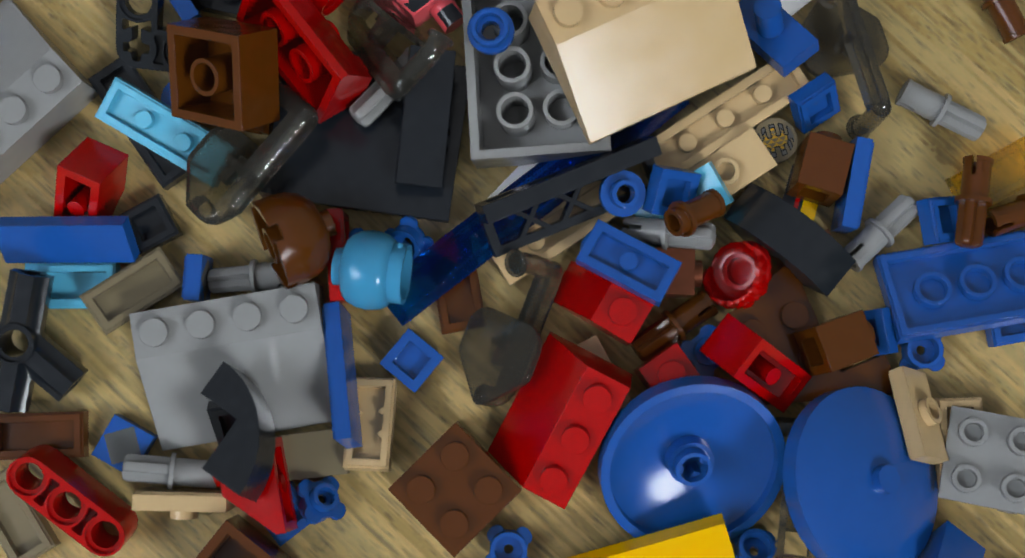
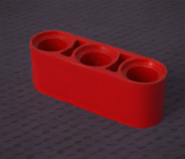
M41 444L32 447L12 462L6 472L7 484L14 494L87 550L98 556L107 557L118 552L138 527L136 512L131 511L132 507L50 445ZM29 463L39 466L43 473V479L35 477L30 472ZM66 492L75 494L80 499L81 507L71 505L67 500ZM103 521L114 524L118 529L119 536L109 534L104 529Z

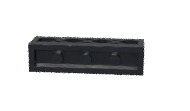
M657 137L638 138L611 149L610 152L601 153L474 204L493 257L497 258L607 213L601 203L591 207L578 201L577 198L581 188L595 181L602 182L605 177L640 163L643 165L649 182L653 164H656L654 157L662 155ZM622 185L618 190L624 192V194L617 196V198L623 203L629 199L630 190ZM555 197L566 201L558 221L548 224L534 217L539 204ZM574 206L583 209L580 212L570 215ZM529 208L527 214L524 213V212H521V211L526 210V209ZM513 214L523 218L524 221L517 237L500 243L493 223ZM531 223L541 226L536 230L528 232Z

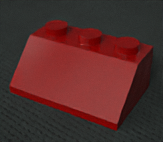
M312 0L241 1L236 17L237 21L277 28L279 74L319 124L350 107L366 91L372 80L366 64L359 56L352 53L341 39L337 27L331 21L325 19Z
M550 331L488 452L523 488L565 509L631 388L633 374Z

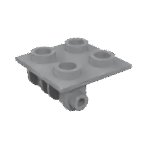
M952 405L945 445L949 461H945L942 464L937 498L998 509L997 511L1009 514L1018 513L1025 515V419Z

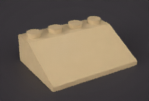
M537 0L528 17L589 145L757 67L738 0Z

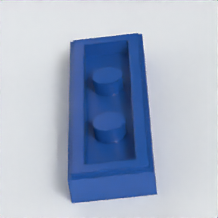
M128 216L0 217V250L5 263H135L140 254Z
M339 301L325 303L322 307L333 439L346 449L363 447L351 315Z

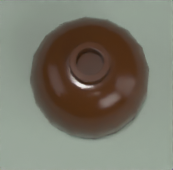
M283 192L252 202L253 207H251L259 238L264 250H269L275 262L271 266L283 287L288 290L318 276L328 265L332 254L330 238L337 235L336 227L329 211L325 209L319 212L310 199L299 193Z

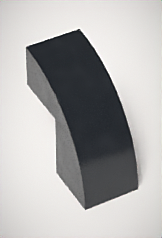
M753 183L748 185L722 217L743 240L759 243L770 255L780 259L804 286L825 296L831 293L856 262L843 246L813 220L780 197Z
M223 361L201 394L237 420L202 469L239 496L257 502L268 482L275 457L276 440L273 418L263 395L253 382L240 371Z

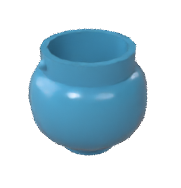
M364 230L357 232L347 240L344 248L337 247L335 249L331 264V282L333 285H339L341 296L346 302L356 308L380 310L386 308L389 304L404 305L409 293L412 276V246L406 243H398L391 235L381 231Z

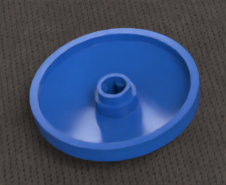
M686 376L668 380L647 389L632 399L617 414L601 443L598 456V479L610 513L616 522L635 538L722 513L731 540L752 527L767 512L776 499L783 483V457L786 445L780 426L763 401L753 392L723 378Z
M853 386L825 392L808 403L796 418L788 435L784 450L782 475L789 515L805 546L816 558H918L930 538L935 523L938 504L937 475L935 465L909 459L895 400L874 388Z

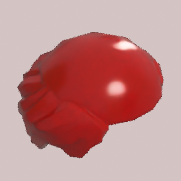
M755 241L731 242L721 247L714 255L711 266L705 269L703 273L702 283L708 296L714 303L726 309L752 307L755 301L760 300V297L767 293L768 284L772 278L770 254Z

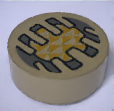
M769 118L761 122L754 129L777 164L783 163L795 152L798 137L794 127L789 122L780 118Z

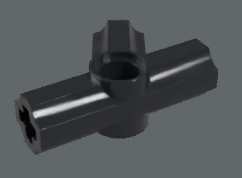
M14 268L9 273L0 322V411L25 413L29 411L35 382L59 402L88 372L87 368L48 336L45 325L55 276L45 272ZM14 330L21 331L26 335L28 340L26 351H22L14 345L12 341Z

